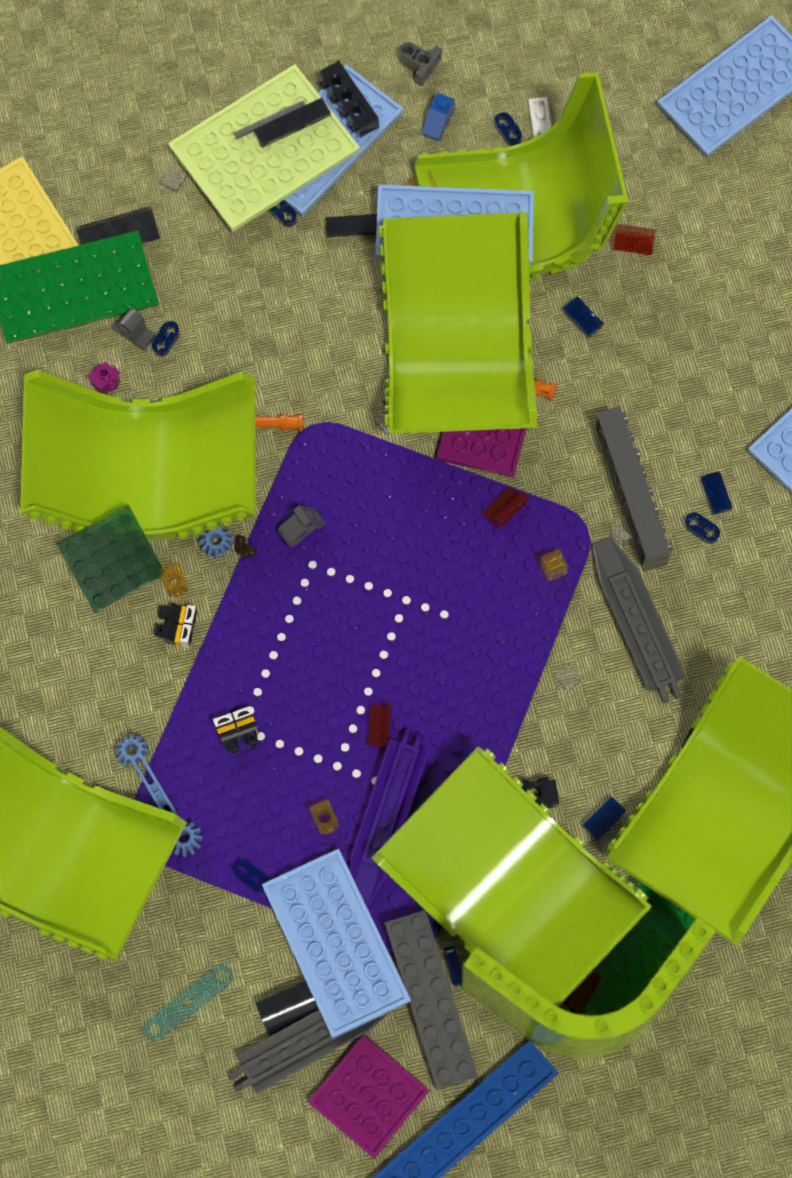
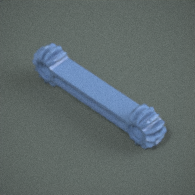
M220 526L216 530H209L208 533L203 532L201 534L203 539L199 540V544L203 546L201 548L202 552H207L209 558L215 554L216 559H219V554L221 553L226 557V550L232 551L231 544L234 543V539L231 538V531L223 532V526ZM214 539L222 540L218 545L212 544Z
M131 734L129 740L126 736H123L124 743L117 742L119 749L115 750V754L119 755L117 761L123 762L122 766L124 768L128 767L129 764H133L158 808L164 810L163 807L168 805L172 813L178 816L144 758V755L151 753V750L147 748L149 745L148 741H143L141 735L136 739L135 735ZM137 748L138 752L135 755H128L129 749ZM142 762L154 781L153 784H148L138 767V763ZM193 822L188 827L185 826L180 837L184 834L189 835V841L181 843L178 839L174 847L175 855L180 854L182 851L183 857H186L187 851H190L192 855L195 854L193 847L200 849L201 846L197 842L203 840L202 836L198 835L201 830L199 828L194 829L195 824Z

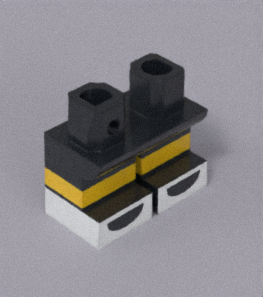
M171 603V607L160 606L159 619L168 621L167 626L156 625L155 637L165 639L166 644L190 648L197 617L196 606H178L174 603Z
M250 706L233 712L239 731L236 730L231 713L213 719L224 747L226 746L230 755L241 751L238 742L241 740H246L248 748L259 745L257 736L259 733Z

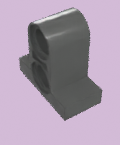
M405 42L400 46V62L403 66L416 72V84L422 87L441 61L442 48L435 45L431 53L411 42Z
M132 308L126 314L124 313L112 327L113 331L143 351L147 349L156 337V334L146 327L143 316Z
M299 505L293 510L295 514L278 528V533L288 547L295 546L316 528L321 529L326 525L315 508Z

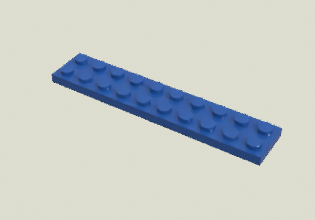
M531 1040L528 1041L373 1178H441L554 1079L559 1072Z

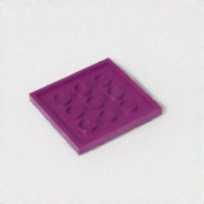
M527 428L443 432L437 460L514 478Z
M363 1035L308 1103L375 1159L430 1090Z

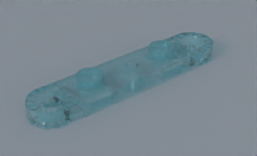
M225 965L215 967L148 1020L143 1028L146 1038L150 1041H159L218 995L232 982L233 973L231 969ZM223 970L226 971L228 979L224 982H219L216 979L217 973ZM184 999H194L192 1002L193 1007L189 1008L187 1006L184 1008ZM153 1024L160 1026V1033L156 1036H151L148 1032L149 1027Z

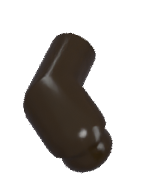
M239 535L236 537L237 554L245 558L255 557L256 548L246 544L245 536Z

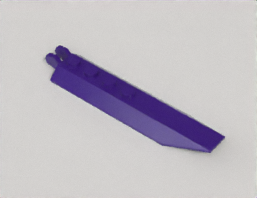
M406 729L402 743L389 739L350 856V873L367 908H369L388 875L372 857L407 821L429 755V750L420 749L424 736L423 733H418L414 746L407 745L411 737L410 729Z

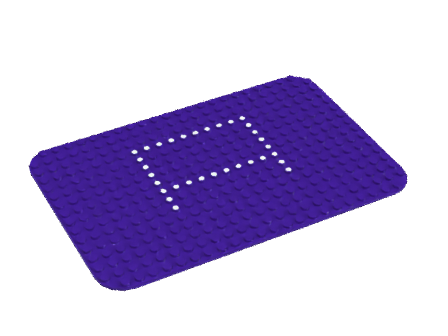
M323 422L310 425L303 432L298 433L286 453L247 542L248 545L256 548V555L253 558L241 556L149 764L150 769L178 816L187 822L186 827L193 822L195 824L194 829L199 828L201 832L198 835L203 838L202 841L197 842L201 846L200 849L193 847L194 855L190 851H187L186 857H183L182 851L180 854L175 855V849H173L165 867L273 909L262 884L337 849L340 850L350 871V856L389 739L402 743L406 729H410L411 737L407 745L414 746L416 737L420 732L424 734L420 749L429 750L407 820L478 746L484 751L486 749L490 750L496 756L494 761L497 764L501 762L506 766L589 556L591 539L588 527L577 513L563 505L439 461L343 424ZM299 505L315 508L326 525L321 529L316 528L295 546L288 547L278 533V528L295 514L293 510ZM250 706L259 733L257 735L259 745L248 748L246 740H241L238 742L241 751L230 755L226 746L224 747L213 719L231 713L236 730L239 731L233 712ZM146 771L144 777L148 784L151 785L154 781L149 772ZM142 781L134 800L158 808ZM168 805L163 807L165 811L172 813ZM187 834L182 835L179 838V842H188L190 836ZM387 875L369 908H367L389 955L394 954L385 923L425 910L389 875ZM426 911L434 938H436L442 925Z

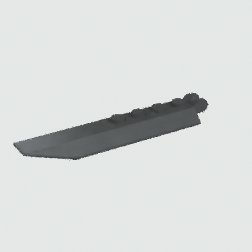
M612 538L593 544L599 582L647 690H658L662 701L668 703L669 697L664 687L670 685L676 699L681 698L676 682L684 678L686 674L638 567Z
M317 1010L236 1055L242 1067L229 1074L228 1078L229 1080H234L243 1073H246L248 1080L237 1084L234 1090L239 1092L252 1085L256 1094L369 1032L389 1013L333 1039L320 1010Z

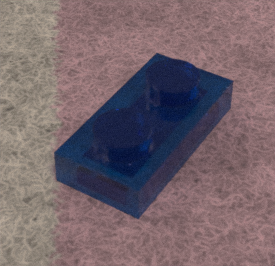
M578 296L563 307V312L588 338L604 326V323Z
M720 471L701 476L700 481L712 515L731 511L733 507Z
M611 796L582 827L598 841L627 810Z

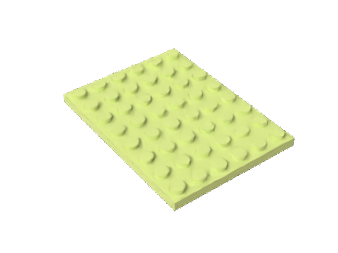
M296 64L168 143L171 151L232 232L360 152L358 144L330 108L331 116L263 148L254 132L236 139L234 132L302 100L307 105L321 98Z

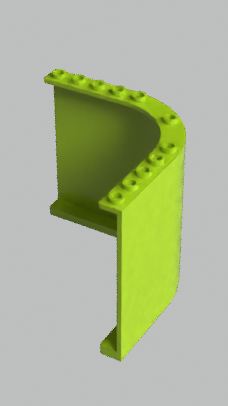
M585 72L580 74L557 122L547 131L535 136L531 140L509 147H497L488 150L481 148L476 151L460 150L451 153L446 151L438 154L423 153L417 156L414 163L418 186L534 191L532 265H529V280L539 279L538 275L548 272L554 275L568 270L589 259V254L593 251L601 250L611 236L629 202L599 73Z
M527 212L383 218V226H379L380 238H384V244H380L381 256H385V263H381L382 275H386V281H382L383 293H387V299L383 300L384 311H388L389 344H385L386 356L389 355L390 378L386 379L385 426H389L390 434L537 428L531 326L527 324V320H531Z
M41 370L25 374L20 514L27 515L30 519L42 520L46 524L58 525L61 529L74 530L77 534L90 535L93 539L134 541L137 544H143L146 541L175 538L188 539L191 535H200L204 531L216 530L220 526L232 525L235 521H244L248 517L256 515L255 377L239 372L185 393L162 398V402L151 403L150 399H132V402H123L120 397L91 390Z
M740 656L734 663L730 661L724 670L727 675H722L717 682L718 690L714 689L707 699L710 701V704L706 703L700 711V714L703 716L701 718L698 716L693 723L694 731L678 756L673 755L668 763L670 766L669 770L654 792L649 791L643 800L645 804L641 802L634 812L637 815L634 816L632 814L625 824L628 827L625 828L623 826L616 836L619 839H613L607 848L610 853L606 858L694 918L703 920L715 929L718 934L738 946L792 862V690Z
M0 727V915L6 918L11 915L37 928L38 933L48 938L51 934V938L60 943H63L65 940L67 945L75 949L80 946V950L92 955L95 952V956L104 961L107 958L116 961L187 822L174 813L118 795L96 785L92 787L84 783L83 779L69 772L67 774L56 768L57 765L42 757Z
M478 746L379 849L372 859L453 937L458 935L459 938L457 940L471 954L476 948H479L550 1003L558 1007L652 906L646 901L648 896L629 882L623 875H620L606 862L601 864L583 848L585 844L577 836L573 839L548 815L551 811L542 803L538 805L535 802L537 797L529 790L525 792L521 788L524 784L515 776L511 778L508 775L510 770L501 762L497 764L494 761L496 756L490 750L486 749L484 751Z
M700 918L696 919L642 994L623 1009L606 1015L582 1016L558 1008L479 948L474 950L463 965L462 990L529 1041L531 1040L535 1045L550 1053L575 1059L603 1057L625 1048L647 1030L697 962L716 930Z

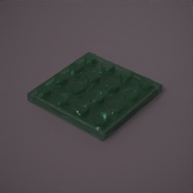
M128 504L56 543L94 613L166 574Z

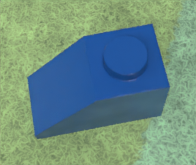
M437 92L429 108L422 135L440 141L455 111V99Z

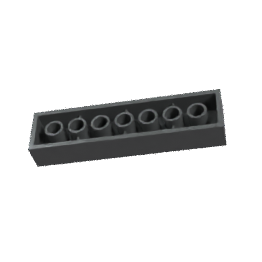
M618 406L597 412L595 430L642 569L645 572L666 566L670 558L672 546L670 540L665 538L664 533H666L663 521H659L658 505L652 501L653 491L651 485L646 483L645 478H647L644 466H640L639 450L634 448L632 430H628L626 425L628 424L627 415Z
M426 910L386 922L387 935L402 983L411 999L409 1005L436 1091L477 1078V1070Z

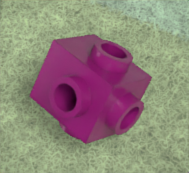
M106 361L102 365H97L92 373L88 375L90 384L97 392L103 394L116 390L121 383L118 369L114 365L110 366Z

